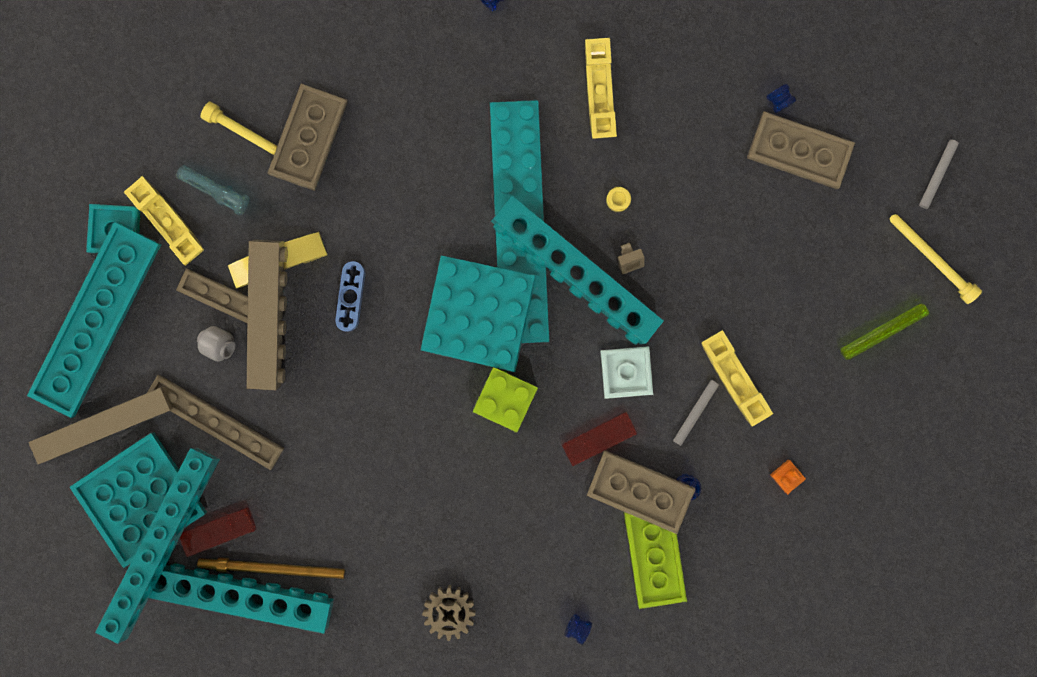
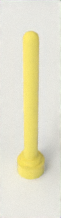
M209 101L204 106L201 112L203 120L215 124L218 122L269 153L275 154L277 145L223 115V111L220 110L218 105Z
M894 214L890 217V222L959 289L960 298L966 304L973 302L982 293V290L976 284L967 283L898 215Z

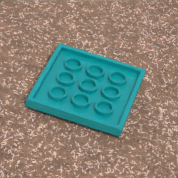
M441 256L421 351L515 372L536 276Z
M154 432L70 486V489L123 568L131 564L179 471ZM200 500L185 527L207 513Z

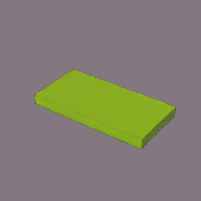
M624 512L639 609L687 602L677 534Z

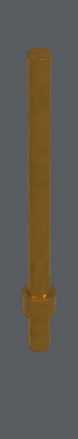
M219 557L218 560L199 558L197 564L198 568L216 569L217 572L227 573L230 570L344 579L345 569L230 561L229 558Z

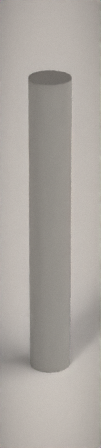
M949 140L919 204L920 207L924 209L929 208L959 144L957 141Z
M713 380L709 382L673 440L680 446L683 444L718 388V383Z

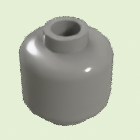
M217 326L208 327L206 330L201 331L197 337L199 352L216 362L230 358L235 350L233 335Z

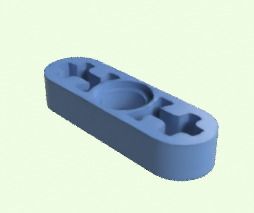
M355 261L346 263L342 269L335 319L337 327L342 331H353L359 324L365 269L360 263ZM353 266H356V270L360 271V275L355 276L354 279L355 284L359 283V288L351 285L345 286L346 281L351 283L352 277L348 274V270H352ZM347 290H354L357 293V300L352 304H348L344 300V294ZM343 305L350 308L356 307L355 312L350 310L349 317L354 322L349 324L347 328L345 323L341 322V318L347 315V310H342Z

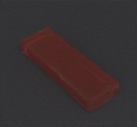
M624 412L561 445L572 466H575L636 435L637 432L627 412Z
M247 507L182 532L180 541L186 557L257 529Z

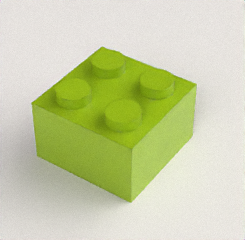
M493 367L473 412L512 431L518 432L538 387Z

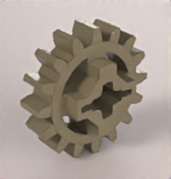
M448 585L447 591H443L439 587L438 595L431 592L429 597L432 601H425L424 606L429 609L423 610L422 613L423 616L428 617L424 621V625L431 624L429 632L432 634L437 631L438 639L443 634L446 635L447 641H450L451 635L454 634L457 639H460V632L463 631L467 634L469 631L467 625L473 626L474 620L470 618L476 614V610L470 609L474 606V601H467L469 593L466 592L461 595L460 587L456 591H452L451 585ZM444 598H454V600H445ZM434 606L436 607V610L439 612V615L436 619L433 615ZM463 606L466 614L464 619L459 614ZM445 609L448 612L452 609L454 611L453 616L450 614L445 616Z

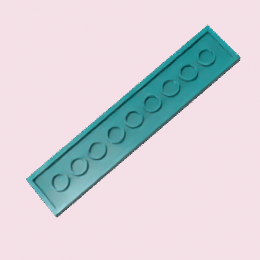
M538 101L490 103L495 216L509 198L513 196L544 221ZM515 220L513 222V228L516 232H524L525 225L522 221ZM496 231L497 268L536 276L522 343L549 342L546 266L541 268L531 260L533 256L526 250L524 252L520 251L512 244L513 239L507 234L502 236ZM533 236V245L536 248H542L544 244L543 239L540 236Z

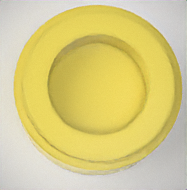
M615 187L608 193L606 203L612 211L622 212L630 205L631 195L625 188Z

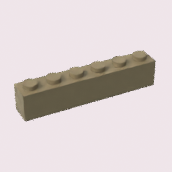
M257 239L249 241L247 389L277 390L281 383L285 382V369H282V359H285L286 346L282 345V335L286 334V321H283V311H286L287 298L283 296V287L287 285V272H284V262H287L288 249L284 247V241Z

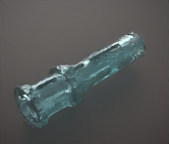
M186 165L179 168L176 175L179 180L210 195L220 206L225 205L233 209L235 214L239 216L248 207L250 197L247 195L242 196L234 192L232 187L228 185L222 186Z

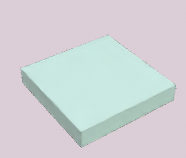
M649 346L600 350L605 399L653 395Z

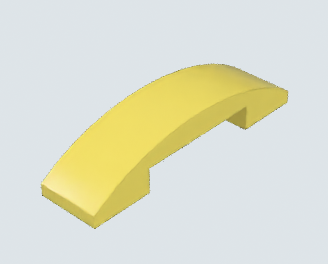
M610 38L586 39V77L592 139L617 137L612 92Z
M142 176L124 191L137 209L146 215L170 245V249L185 266L204 251V248L186 223L145 177Z
M319 232L284 242V247L288 249L287 262H284V270L327 256ZM249 256L228 265L237 289L248 285Z
M723 330L701 342L715 371L750 425L754 426L773 415L762 394L758 393L735 355V350Z

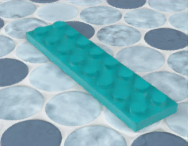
M118 222L113 223L27 395L28 397L70 418L75 417L161 244Z

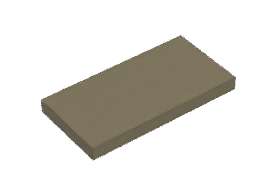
M301 84L268 170V175L315 191L347 106V100Z
M764 111L747 158L828 187L839 189L855 143Z
M605 450L587 496L678 534L696 488Z

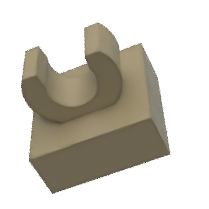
M630 243L620 246L622 256L618 257V267L622 275L644 267V255L641 249L633 251Z

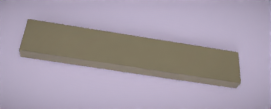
M157 375L147 393L164 387L173 408L170 410L171 412L269 470L273 469L285 448L165 377Z
M161 387L28 443L37 464H41L168 412L173 408L164 387Z

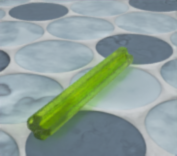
M919 304L844 346L840 350L841 354L846 360H850L928 316L929 310L924 304Z

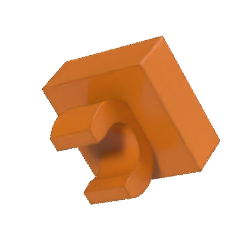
M787 460L770 474L787 495L806 480L790 460Z

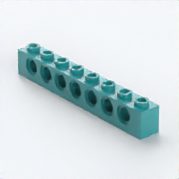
M513 196L509 198L491 222L494 224L493 228L502 236L507 234L514 240L512 244L522 252L526 250L533 256L531 260L541 268L546 266L552 271L550 275L559 283L564 281L569 285V291L579 299L581 297L589 302L588 307L597 314L602 312L608 317L606 321L615 329L620 327L625 331V337L632 343L646 344L663 323L659 316ZM515 220H520L524 223V232L519 233L514 230L513 222ZM533 236H540L543 239L544 244L542 248H536L533 245ZM553 251H557L562 255V262L560 264L552 261L551 254ZM573 266L581 271V277L578 280L572 278L570 274ZM591 282L599 285L600 290L597 295H593L589 290ZM611 297L618 301V307L615 311L611 310L608 306V301ZM630 312L636 316V323L633 326L627 322V316Z
M190 448L95 633L117 644L129 638L220 460L219 458L199 448Z
M182 564L165 565L161 575L166 578L167 584L163 585L158 580L149 597L150 599L319 633H325L329 626L334 599L328 598V595L325 593L315 592L313 595L304 593V590L301 588H290L288 590L280 588L281 585L276 583H266V585L258 584L257 580L251 578L233 579V575L227 573L213 575L209 574V571L206 569H185V566ZM183 579L189 581L191 585L190 590L183 587ZM206 584L214 587V595L206 591ZM230 589L238 592L239 599H233L230 596ZM253 594L260 595L263 598V604H257L253 600ZM277 599H283L287 603V608L281 609L278 607ZM300 605H309L311 613L306 614L302 612Z

